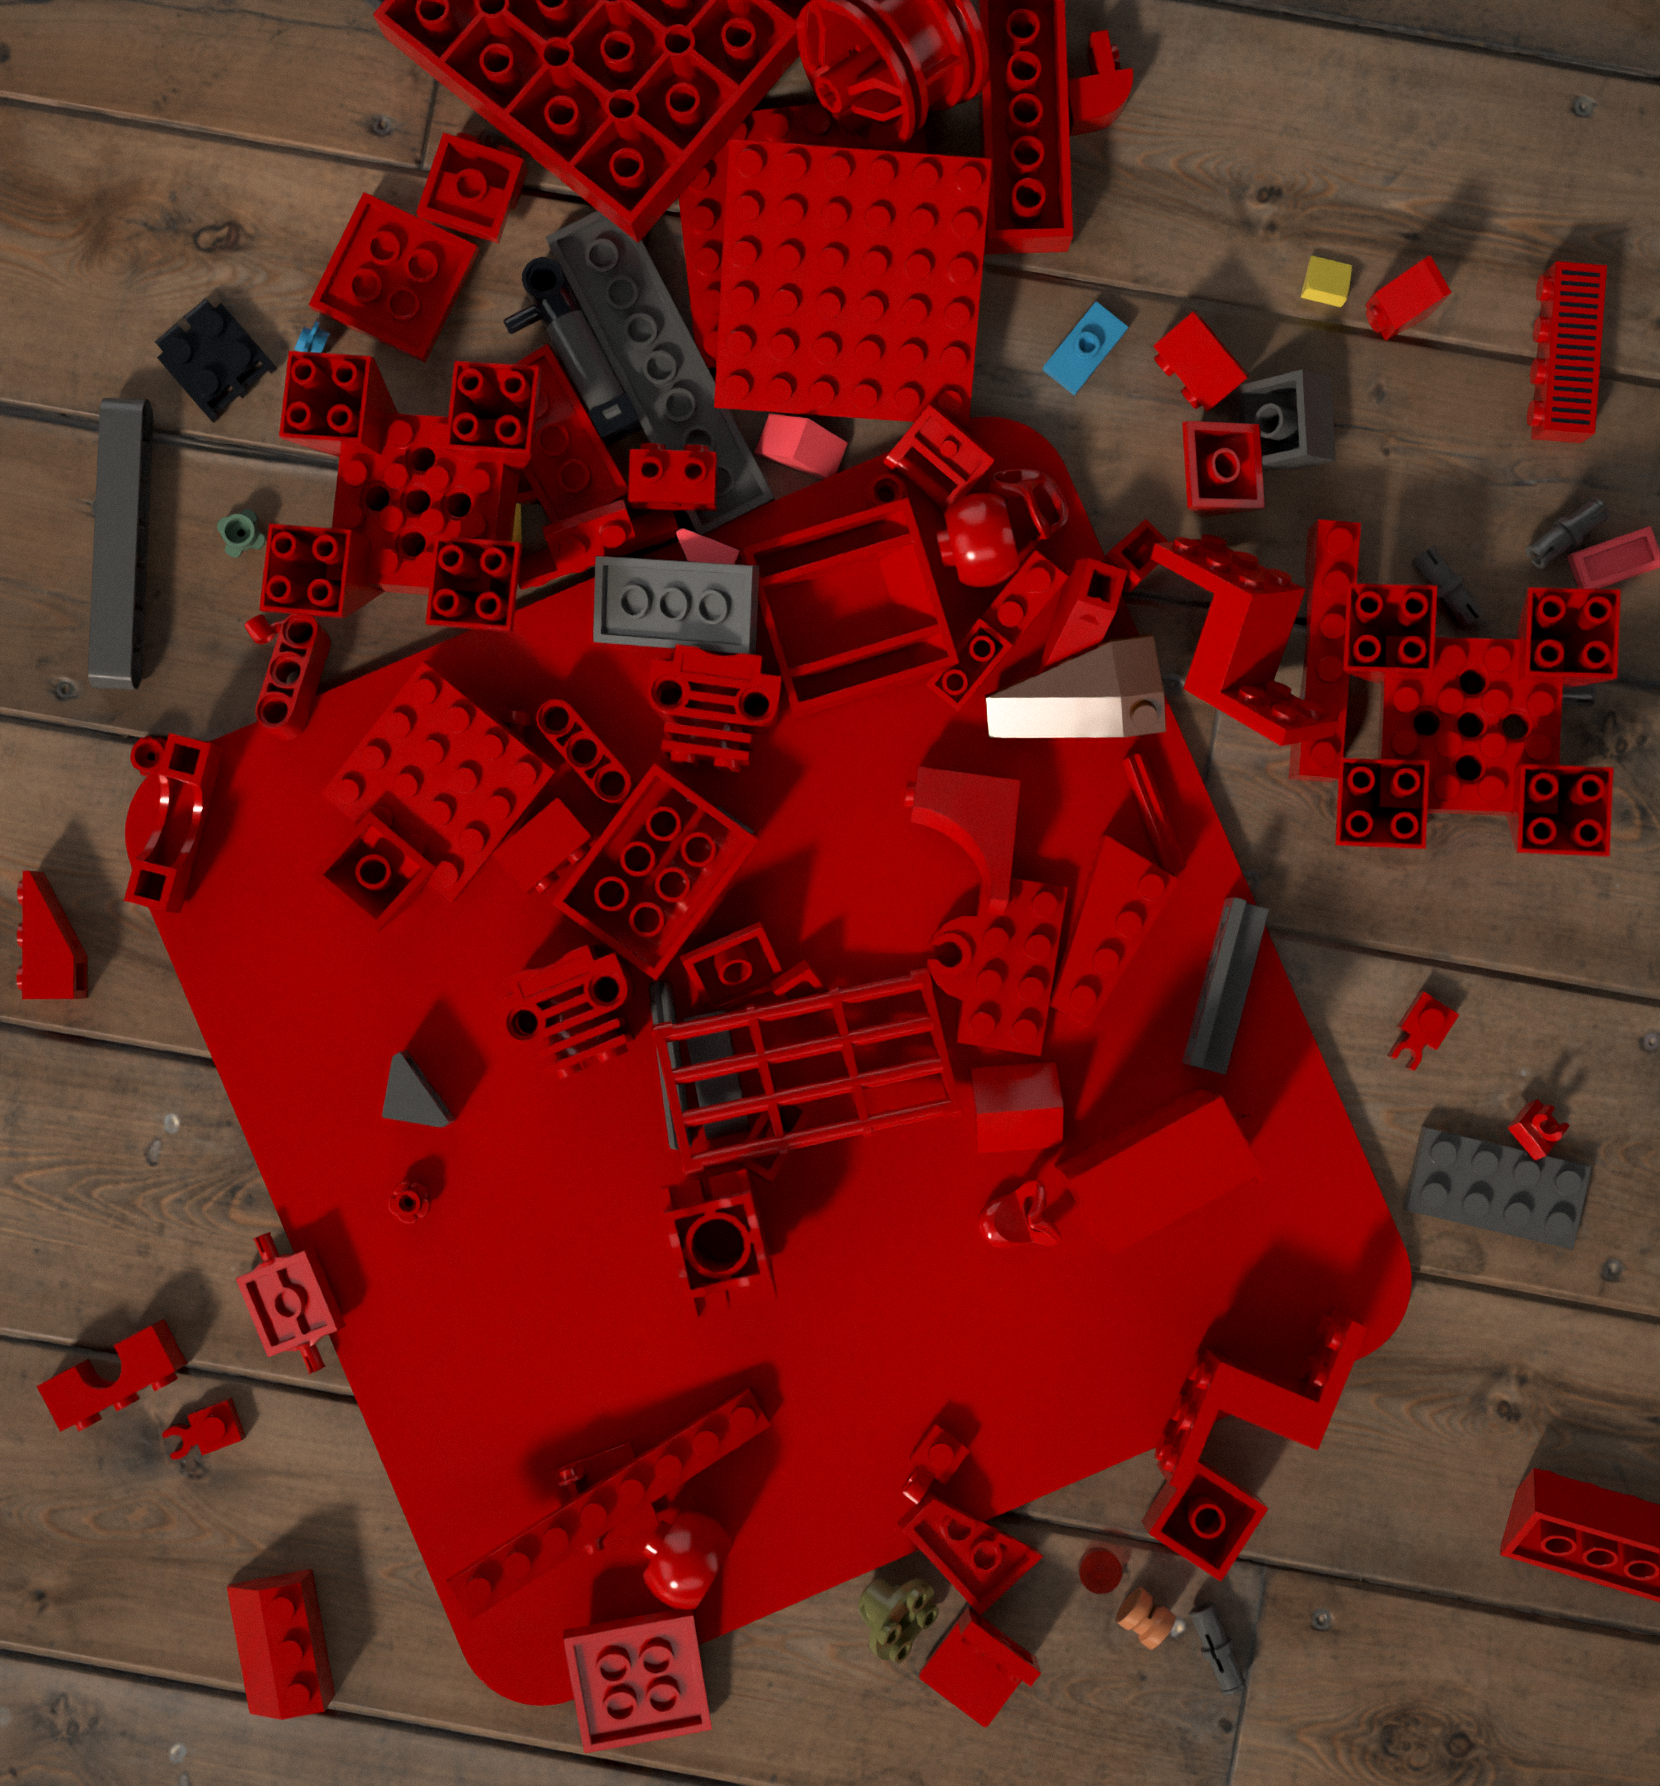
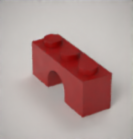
M165 1319L113 1345L122 1366L121 1374L117 1381H109L100 1377L88 1358L37 1386L60 1432L75 1425L79 1432L102 1419L99 1411L113 1405L117 1412L138 1401L140 1397L137 1391L151 1384L155 1392L178 1379L175 1371L186 1365L187 1362Z

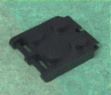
M205 298L184 316V319L192 327L190 330L185 332L176 323L160 336L155 343L163 351L157 357L158 360L206 416L215 423L220 418L218 414L239 396L243 399L249 394L247 389L268 371L272 374L278 368L222 303L214 308ZM259 362L263 364L243 382L240 383L238 381ZM229 387H233V390L213 407L209 405Z

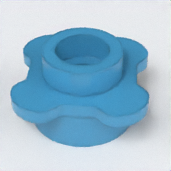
M315 321L312 329L304 326L294 350L322 353L330 333L318 328L319 321Z

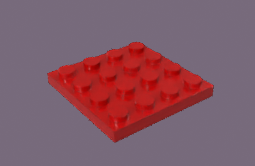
M422 661L321 794L356 824L369 811L435 866L436 869L427 883L452 903L457 901L491 858L492 853L498 849L559 770L429 661Z

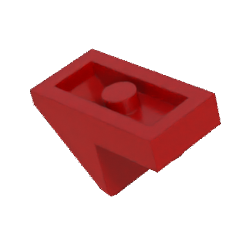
M777 1086L775 1091L782 1090L783 1088ZM804 1102L778 1108L784 1134L803 1130L815 1107ZM768 1111L761 1112L745 1142L773 1136ZM776 1153L735 1162V1164L740 1167H748L750 1173L771 1184L788 1155L778 1156Z

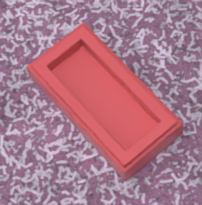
M1651 526L1582 549L1567 556L1578 589H1601L1660 568V550Z

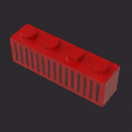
M1556 261L1538 279L1536 300L1541 301L1540 316L1536 318L1533 327V341L1538 343L1537 358L1533 360L1530 369V383L1535 384L1534 400L1530 402L1527 411V425L1532 426V440L1583 443L1595 434L1607 265Z

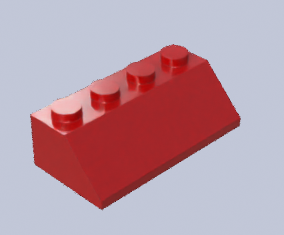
M1533 1468L1516 1490L1500 1546V1555L1660 1602V1505L1639 1499L1634 1495L1622 1494L1598 1487L1590 1482H1581L1564 1477L1549 1470Z

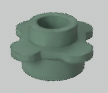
M246 509L241 514H234L219 520L217 530L221 533L222 539L226 543L225 552L229 556L238 558L246 550L252 548L260 550L264 547L266 538L259 532L256 524L258 516L254 511ZM240 530L245 531V535L243 537L238 536V532Z

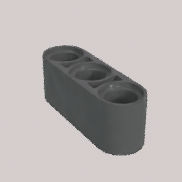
M726 1010L684 1017L683 1022L726 1013ZM730 1030L686 1039L691 1064L735 1055ZM739 1072L695 1081L700 1107L744 1098ZM747 1115L703 1124L707 1140L750 1131Z

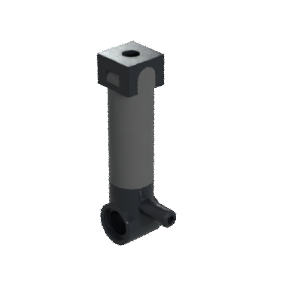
M547 257L531 260L522 272V283L532 305L504 319L503 322L509 334H514L539 320L541 321L595 428L607 447L643 429L638 415L611 367L561 266L553 259ZM552 277L556 279L554 287L549 291L542 292L535 289L537 282L541 278Z

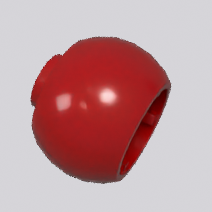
M989 493L969 494L959 498L946 509L944 517L947 529L936 531L944 569L956 566L959 581L973 587L994 586L1006 581L1015 574L1020 566L1004 498Z
M680 1512L673 1525L662 1520L642 1552L643 1556L651 1560L643 1577L652 1594L662 1603L673 1608L684 1610L696 1609L733 1547L730 1535L717 1520L702 1512Z

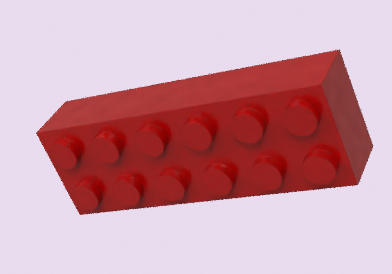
M976 0V14L985 35L989 58L987 80L983 89L978 94L981 158L992 159L984 255L1068 252L1073 238L1065 0Z

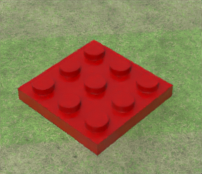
M363 192L308 305L313 311L426 364L480 250L477 245Z
M674 1609L563 1630L564 1646L584 1754L712 1730L693 1609Z

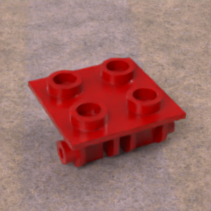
M631 1442L549 1471L561 1506L635 1459L636 1456ZM651 1503L577 1552L580 1553L587 1550L588 1554H593L604 1549L605 1543L658 1525L659 1521L653 1504Z

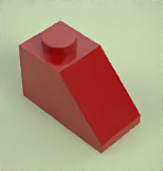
M1431 255L1375 292L1365 304L1367 308L1366 317L1370 326L1375 332H1380L1385 341L1430 317L1452 293Z

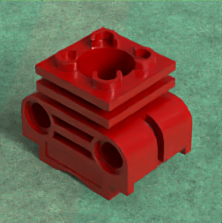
M675 644L673 661L651 659L647 696L656 713L663 720L671 722L664 723L663 731L670 740L677 741L662 740L661 749L667 756H670V760L673 761L674 765L698 768L699 761L713 762L714 766H717V771L728 773H741V767L751 768L752 757L750 752L741 751V749L753 751L755 742L752 734H764L776 726L780 716L784 686H781L782 676L764 674L763 656L744 653L718 656L705 652L698 647ZM670 689L682 691L681 699L676 704H662V698L666 691ZM756 700L766 702L769 705L768 711L761 717L749 716L746 713V709L751 702Z
M584 945L567 952L560 960L548 967L535 970L526 969L507 977L506 980L512 995L492 1002L504 1033L514 1043L527 1045L549 1039L550 1046L536 1051L539 1060L555 1054L558 1061L543 1067L545 1076L557 1072L559 1079L573 1075L588 1068L585 1061L588 1058L598 1055L600 1063L628 1052L625 1043L635 1039L632 1031L619 1037L615 1031L616 1028L628 1024L626 1016L611 1020L608 1014L627 1005L634 996L635 984L625 958L620 954L616 955L615 952L601 958L597 945ZM608 976L614 978L619 985L618 996L613 1001L606 999L601 992L602 982ZM527 1010L533 1012L537 1017L538 1024L533 1033L525 1030L522 1024L523 1015Z
M748 1167L709 1175L710 1193L705 1192L701 1178L670 1184L660 1188L665 1210L664 1218L674 1254L683 1300L686 1301L690 1320L699 1318V1316L729 1310L730 1297L728 1290L733 1288L738 1307L767 1300H777V1288L773 1273L774 1265L754 1182L752 1183ZM711 1219H724L732 1222L740 1230L744 1238V1248L736 1256L729 1259L711 1257L701 1249L697 1240V1229L699 1226Z

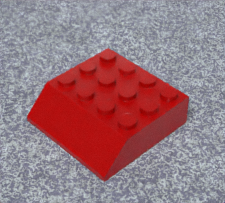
M909 497L743 547L746 564L760 566L758 603L794 719L907 685L959 664Z

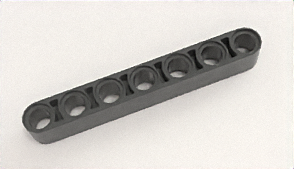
M103 398L100 405L88 677L90 685L94 689L138 690L142 680L153 442V410L148 399Z

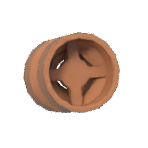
M1142 1587L1135 1589L1125 1599L1115 1618V1621L1125 1630L1136 1632L1139 1641L1149 1650L1156 1648L1163 1642L1176 1620L1174 1613L1165 1606L1158 1607L1153 1602L1152 1595Z

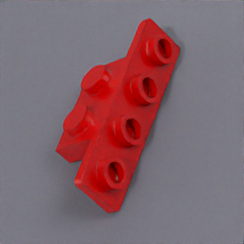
M622 499L543 526L542 530L549 548L521 558L518 586L521 590L532 586L539 587L552 579L570 573L583 572L590 566L595 565L596 556L625 557L631 552L648 546L664 544L670 539L677 537L676 531L679 528L672 510H658L630 520L624 500Z

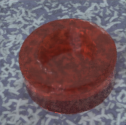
M1096 1547L1089 1549L1082 1555L1078 1563V1574L1086 1589L1096 1594H1106L1113 1591L1119 1585L1122 1578V1567L1112 1551Z

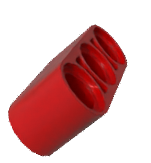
M290 614L282 623L256 704L255 714L257 720L273 736L280 740L290 741L302 734L306 727L330 650L331 640L329 634L311 615ZM313 631L308 641L299 643L300 637L305 632ZM300 670V675L294 682L286 683L288 676L293 671ZM288 709L286 718L279 723H274L276 715L280 711Z
M549 699L539 707L536 715L537 725L542 733L599 798L612 805L625 803L635 789L634 779L627 769L567 702L560 699ZM555 710H566L569 716L566 727L560 731L550 730L547 723L549 715ZM587 741L595 743L597 754L593 761L585 764L579 763L575 757L578 745ZM610 774H621L625 779L624 790L616 796L606 795L603 790L605 778Z

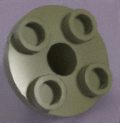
M876 1579L864 1589L859 1598L858 1610L864 1623L871 1628L869 1647L871 1652L882 1660L891 1659L897 1664L901 1663L909 1655L912 1643L922 1629H928L933 1625L939 1614V1608L934 1604L935 1594L931 1585L922 1579H913L902 1586L900 1584L892 1586L884 1579Z

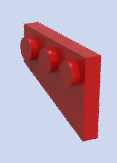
M930 1493L922 1498L918 1504L897 1522L906 1535L980 1616L1043 1557L1038 1549Z

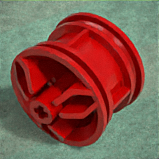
M811 0L803 7L799 14L797 42L808 80L821 105L834 122L851 139L866 149L882 151L900 150L910 141L912 135L923 127L928 109L945 111L956 104L966 103L977 96L986 83L989 68L988 49L981 23L970 0Z

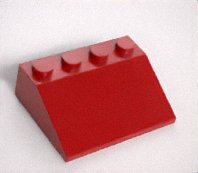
M654 763L551 904L657 981L760 840Z

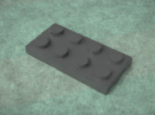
M596 556L593 642L674 649L675 644L698 647L703 651L756 654L760 566Z
M1421 1127L1403 1209L1573 1250L1592 1166L1545 1156L1535 1161L1524 1150Z

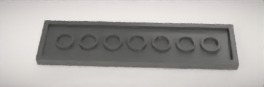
M598 210L546 236V241L557 263L561 266L611 367L638 415L650 443L666 445V450L683 451L684 445L699 444L708 446L710 452L717 453V512L686 511L696 533L704 536L774 501L775 498L730 410L714 408L715 381L642 240L637 243Z

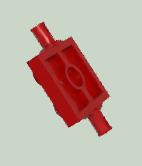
M271 1232L253 1238L263 1263L259 1264L253 1271L235 1279L267 1357L284 1351L296 1352L300 1350L308 1374L326 1367L316 1343L325 1335L338 1331L346 1325L314 1247L312 1246L295 1254L279 1255Z

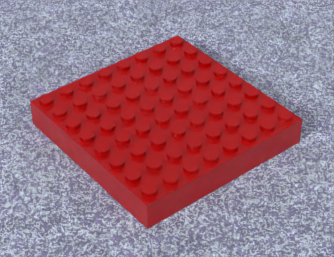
M384 0L372 15L385 39L639 243L798 58L800 53L797 42V22L801 10L811 0Z

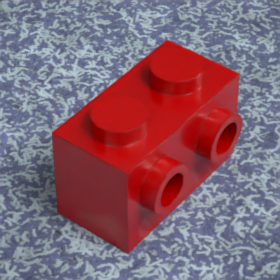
M1197 311L1191 312L1153 345L1158 352L1154 360L1168 377L1175 373L1185 385L1180 391L1196 410L1202 406L1208 412L1249 377V374Z
M643 443L641 444V449H630L628 501L632 509L717 512L718 457L716 452L709 451L708 446L689 444L684 445L683 451L666 450V445Z
M557 797L492 854L525 893L532 894L537 890L540 894H543L560 879L556 872L568 862L575 866L584 859L591 849L589 844L596 838L567 804Z

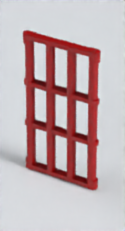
M927 967L908 971V975L842 989L834 986L829 987L828 992L757 1007L754 1004H748L742 1010L676 1024L667 1021L652 1025L651 1034L654 1037L655 1046L658 1050L680 1151L681 1171L684 1177L705 1173L704 1169L777 1153L778 1156L788 1155L789 1150L861 1135L862 1138L872 1136L874 1131L942 1117L945 1120L963 1115V1107L959 1092L957 1093L933 993L931 975ZM921 990L926 1011L925 1015L848 1031L843 1010L844 1005ZM832 1009L837 1030L836 1034L764 1048L759 1023ZM745 1026L749 1027L754 1051L672 1069L667 1043ZM931 1031L936 1056L858 1073L853 1047ZM841 1050L847 1073L846 1076L774 1091L769 1070L770 1065ZM758 1068L763 1094L681 1111L677 1085ZM941 1073L946 1098L868 1115L862 1092L863 1089ZM851 1092L857 1118L784 1134L778 1108ZM768 1111L773 1136L691 1154L685 1128Z

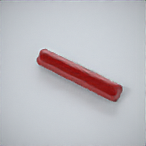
M1143 752L1125 757L1122 764L1161 868L1169 874L1180 872L1186 868V862L1147 758Z

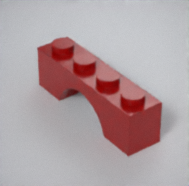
M169 733L158 772L161 784V798L157 819L147 845L134 860L124 901L164 912L181 913L225 748Z

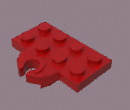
M547 343L514 363L513 365L540 366L542 368L533 452L531 459L519 475L516 503L528 505L540 501L551 523H555L628 497V482L606 443L602 441L553 348Z
M981 877L975 916H957L944 922L932 935L929 943L939 946L946 942H953L960 950L959 961L951 967L942 965L937 959H926L927 968L934 981L933 983L945 994L961 999L955 1037L956 1043L1041 1056L1068 887L1011 878L1009 900L1004 915L986 913V891Z

